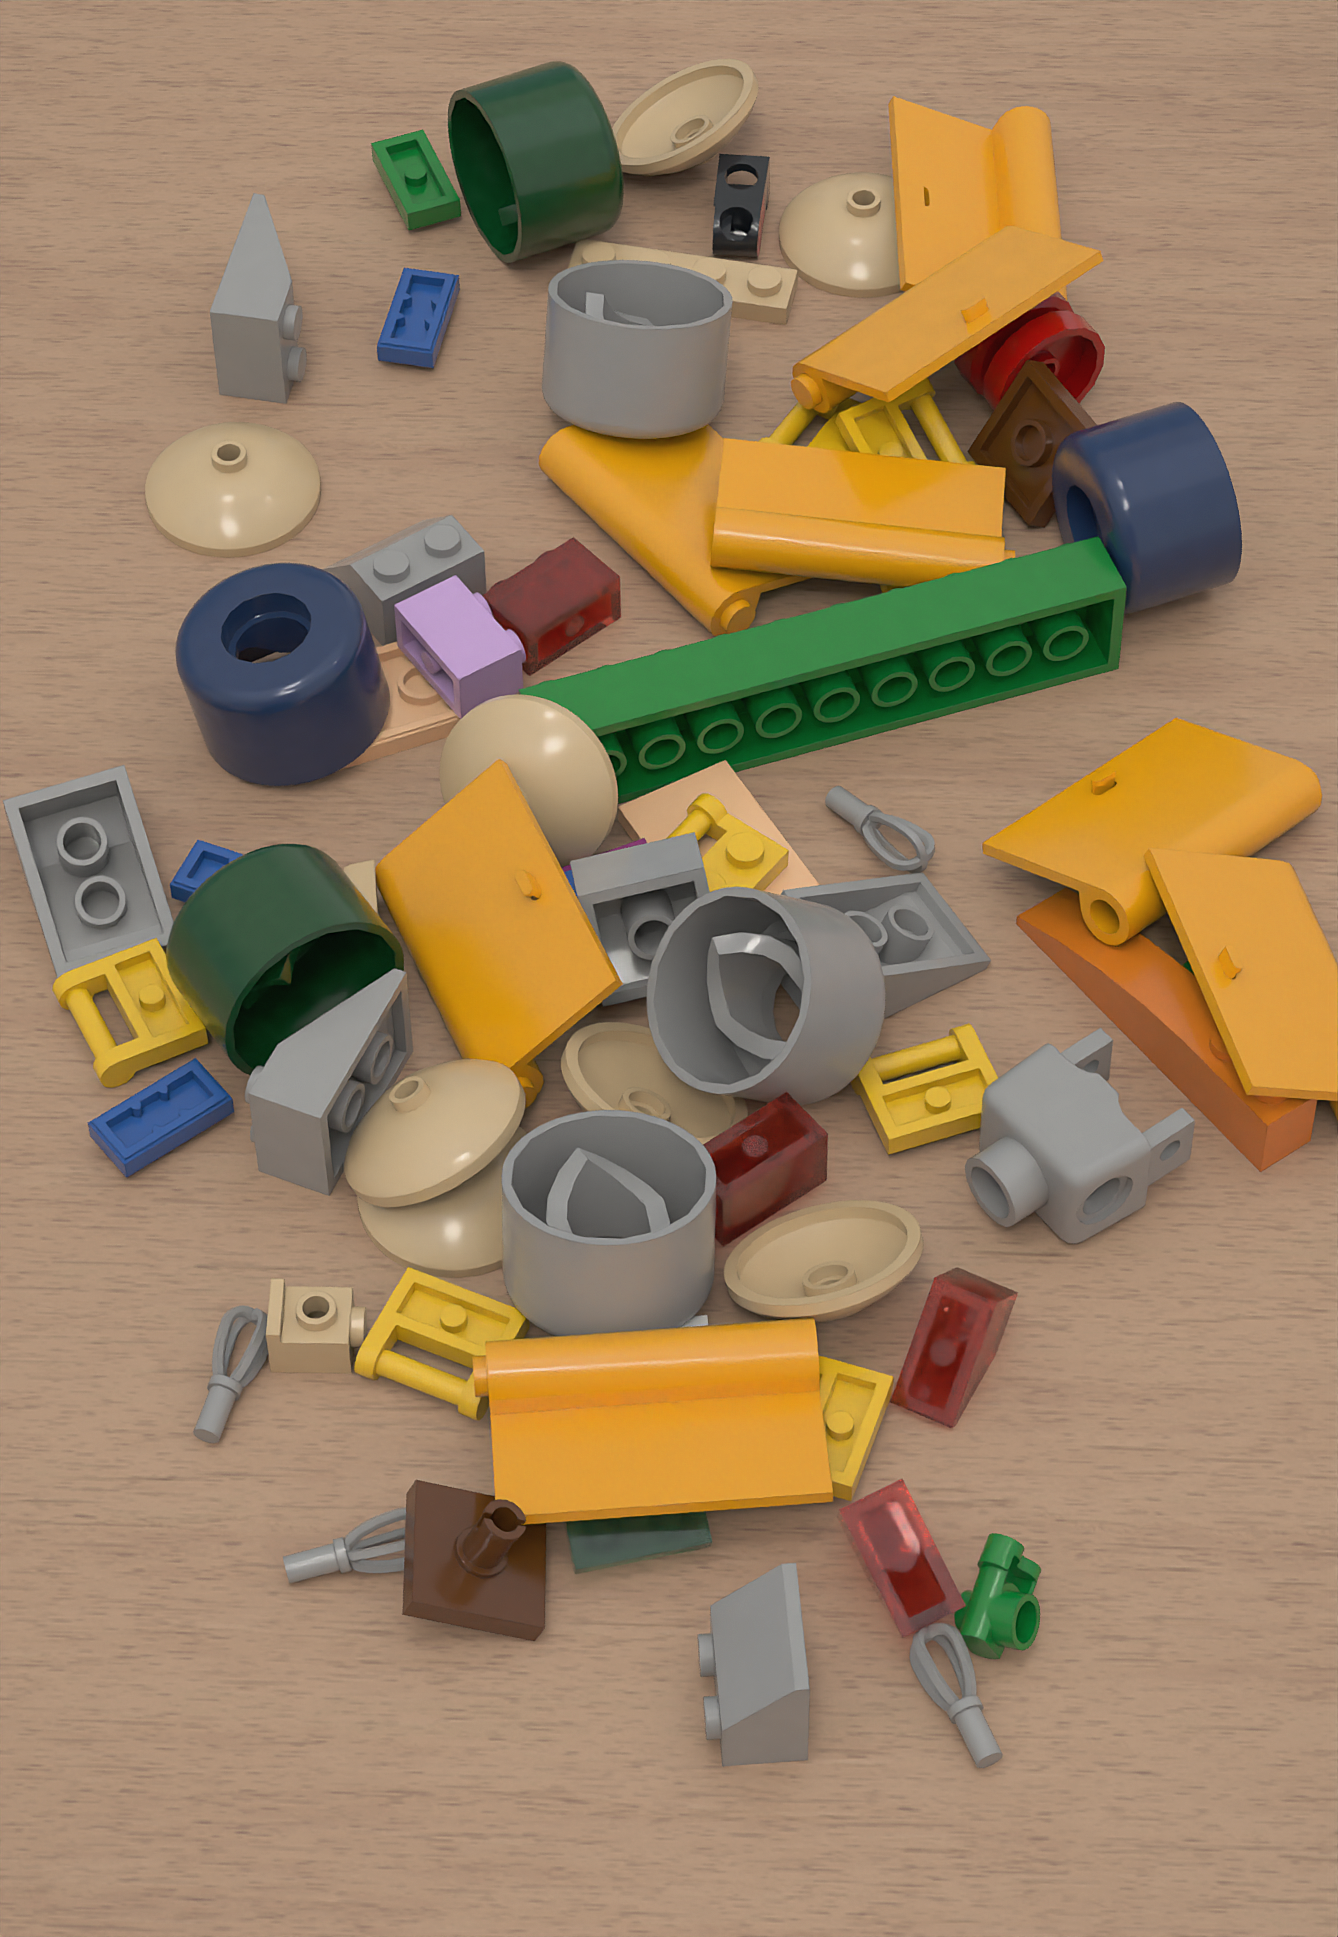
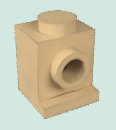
M271 1278L266 1326V1341L271 1372L352 1374L354 1347H361L367 1336L366 1307L355 1306L353 1287L285 1286V1279Z

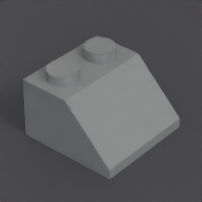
M453 515L422 520L323 569L340 578L351 588L362 605L370 632L382 646L397 642L394 605L452 576L457 575L472 594L478 592L487 600L484 550Z
M695 832L570 861L578 900L623 985L602 1001L603 1007L647 997L649 973L662 937L674 919L688 905L710 892Z
M786 1563L775 1567L710 1605V1633L697 1634L700 1677L714 1676L716 1695L703 1697L706 1740L720 1739L722 1766L808 1760L810 1687L796 1563Z

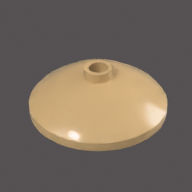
M717 59L703 62L667 77L643 93L621 114L612 127L619 150L622 171L640 176H655L685 171L713 159L731 142L753 110L759 88L758 80L750 66L736 59Z
M871 172L840 174L823 179L795 196L784 210L779 224L780 250L788 266L791 269L798 270V276L805 282L836 295L871 298L901 292L893 177Z
M249 422L212 424L180 437L165 448L156 458L148 472L145 484L148 513L162 535L188 551L206 556L225 558L255 555L286 543L301 532L310 522L318 508L321 496L318 466L305 446L292 436L278 429Z
M522 694L505 695L489 699L470 710L458 721L446 739L440 759V786L445 804L496 760L501 759L507 763L561 867L570 865L572 860L590 857L598 850L610 833L615 820L618 788L610 758L598 737L587 724L557 703L544 698Z
M620 1022L591 1024L576 1031L570 1037L562 1053L561 1070L564 1080L574 1100L584 1112L623 1110L664 1119L692 1134L702 1143L710 1155L724 1152L734 1146L747 1124L748 1110L744 1098L701 1091L679 1079L659 1054L650 1028Z
M481 1059L452 1060L418 1070L404 1077L378 1098L356 1126L350 1138L344 1160V1173L349 1185L360 1199L366 1203L381 1207H400L416 1204L437 1197L459 1186L488 1165L515 1134L525 1110L526 1099L522 1085L513 1071L505 1065Z
M518 1127L503 1150L482 1170L459 1186L429 1200L407 1206L381 1207L366 1203L357 1196L360 1219L367 1235L374 1245L392 1261L405 1268L410 1267L435 1277L464 1278L482 1275L502 1268V1169L510 1150L528 1133L521 1127Z
M849 1200L815 1205L779 1217L749 1234L733 1249L726 1260L724 1279L730 1297L741 1307L759 1316L773 1320L814 1318L815 1323L837 1320L868 1308L896 1289L909 1276L919 1261L924 1247L923 1237L916 1218L910 1212L893 1204L870 1200Z

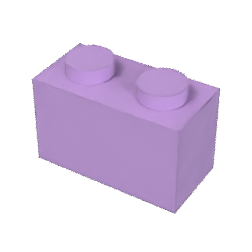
M457 575L394 605L397 646L460 719L470 710L489 699L514 695L519 692V689L523 688L522 663L526 661V653L519 637L511 629L505 631L494 619L485 598L478 592L472 594Z

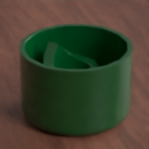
M552 61L463 88L453 93L448 107V136L456 176L474 224L491 251L500 260L506 263L515 262L602 234L615 225L620 217L624 198L623 171L619 150L602 102L590 82L578 69L562 61Z
M277 844L263 847L244 854L217 870L193 892L179 911L169 934L166 951L167 968L176 988L231 1062L248 1075H251L257 1066H265L280 1042L394 968L404 971V954L398 939L342 868L325 852L315 847L300 844Z

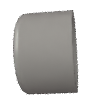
M598 261L577 265L558 273L552 278L548 286L542 373V393L546 403L555 414L569 423L588 431L614 437L632 439L669 438L684 435L705 427L719 414L724 401L733 303L730 292L721 283L702 273L675 265L650 261Z
M726 887L714 890L688 905L674 919L662 937L654 955L648 978L647 1015L651 1034L662 1059L679 1079L698 1090L708 1093L780 1105L797 1106L816 1103L831 1097L846 1087L858 1075L871 1056L881 1033L885 1014V981L879 956L868 935L853 919L827 905L748 887ZM786 973L789 974L802 991L799 1017L787 1042L783 1041L777 1032L773 1015L775 993Z
M595 1110L566 1115L544 1123L522 1137L510 1150L502 1169L503 1278L507 1293L515 1307L535 1326L554 1336L678 1328L689 1321L706 1302L714 1280L716 1170L709 1152L692 1134L669 1121L643 1113L623 1110Z

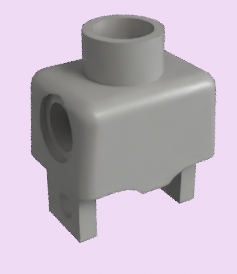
M1099 1028L1061 1053L1053 1045L1045 1044L985 1089L982 1097L980 1152L967 1160L965 1164L966 1179L978 1204L998 1224L1005 1227L1013 1226L1035 1212L1063 1241L1077 1244L1143 1208L1146 1204L1148 1186L1190 1159L1195 1120L1183 1108H1180L1141 1133L1124 1115L1118 1102L1119 1093L1107 1082L1110 1075L1113 1039Z

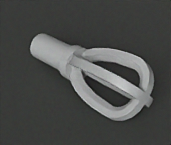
M841 786L832 788L825 799L826 806L854 825V829L863 836L870 850L886 865L896 870L909 871L912 874L921 873L927 868L928 861L935 853L934 839L927 831L905 819L882 813L875 806L865 804ZM886 825L905 836L914 846L917 856L912 859L906 858L885 839L878 830L879 827Z
M244 1305L229 1309L221 1319L213 1348V1376L210 1378L207 1386L209 1393L193 1431L194 1435L202 1441L208 1443L219 1442L234 1401L240 1398L243 1388L255 1378L268 1356L266 1341L267 1314L258 1308L253 1309ZM249 1322H252L257 1327L238 1366L231 1376L228 1377V1364L237 1337L241 1330Z
M406 1507L377 1515L355 1527L345 1538L333 1539L332 1544L283 1556L289 1583L339 1570L341 1573L352 1571L351 1569L366 1573H389L404 1570V1557L392 1560L365 1559L405 1550V1539L384 1544L405 1538V1527L361 1541L359 1540L378 1528L406 1520Z
M933 1623L927 1627H922L914 1633L910 1648V1663L918 1680L932 1700L943 1710L947 1711L951 1723L957 1725L977 1768L993 1765L1002 1758L1003 1754L982 1713L984 1707L979 1697L976 1696L975 1672L962 1635L954 1626L946 1623ZM930 1640L936 1641L946 1652L957 1676L962 1699H959L950 1689L933 1662L925 1646Z

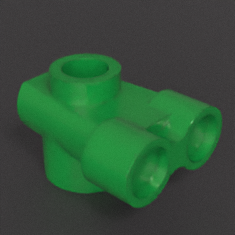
M992 1533L988 1535L977 1563L980 1570L973 1591L965 1590L961 1593L954 1612L955 1625L962 1635L966 1646L973 1654L988 1659H1000L1004 1648L1021 1651L1028 1649L1034 1642L1040 1625L1039 1602L1032 1594L1042 1571L1041 1567L1023 1556L1024 1546L1021 1543L1002 1534Z

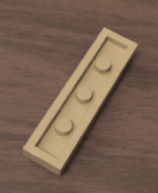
M588 239L576 242L568 268L581 264L608 260H638L687 268L709 276L727 288L733 301L731 317L781 325L787 324L798 283V270Z

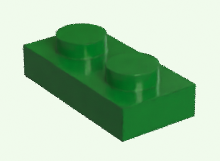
M423 129L371 143L372 160L408 230L461 216L460 198Z

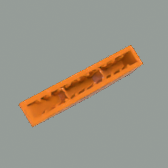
M1068 888L1060 890L1017 916L1016 924L1260 1172L1311 1141L1317 1100L1246 1095L1196 977L1152 941L1140 933L1117 946L1106 944L1097 939L1083 920L1079 894Z

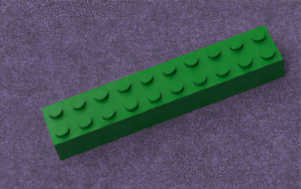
M1097 536L1075 543L1062 544L1056 548L1026 556L1009 558L999 563L973 570L952 573L945 577L920 584L895 588L886 593L848 603L835 604L829 608L795 617L778 619L771 623L742 631L721 634L708 640L674 649H664L651 655L613 665H604L597 669L568 677L543 681L537 685L519 689V694L536 696L557 703L587 724L604 746L613 765L618 788V804L637 799L724 760L728 762L734 772H739L1119 669L1127 587L1101 539Z

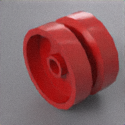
M1057 291L957 357L954 363L961 376L978 394L985 397L993 411L1027 360L1043 362L1074 399L1080 403L1095 385L1102 370L1105 346L1099 334L1082 316L1073 312L1069 302Z

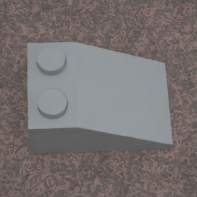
M253 193L210 309L219 395L286 404L294 381L301 382L306 369V349L298 347L303 312L301 306L294 305L292 279L265 195Z
M125 765L3 800L8 825L57 978L70 970L154 938L158 939L163 949L167 948L169 934L174 921Z
M923 872L787 889L781 893L784 896L835 908L853 919L864 930L875 947L883 970L886 991L884 1019L985 970L991 962V959ZM786 973L780 984L800 1009L802 991L789 974Z
M395 968L280 1042L265 1066H257L253 1070L246 1086L245 1101L250 1104L252 1118L250 1140L255 1143L258 1170L260 1172L330 1196L344 1171L346 1151L356 1126L378 1098L394 1085L413 1052L406 972Z

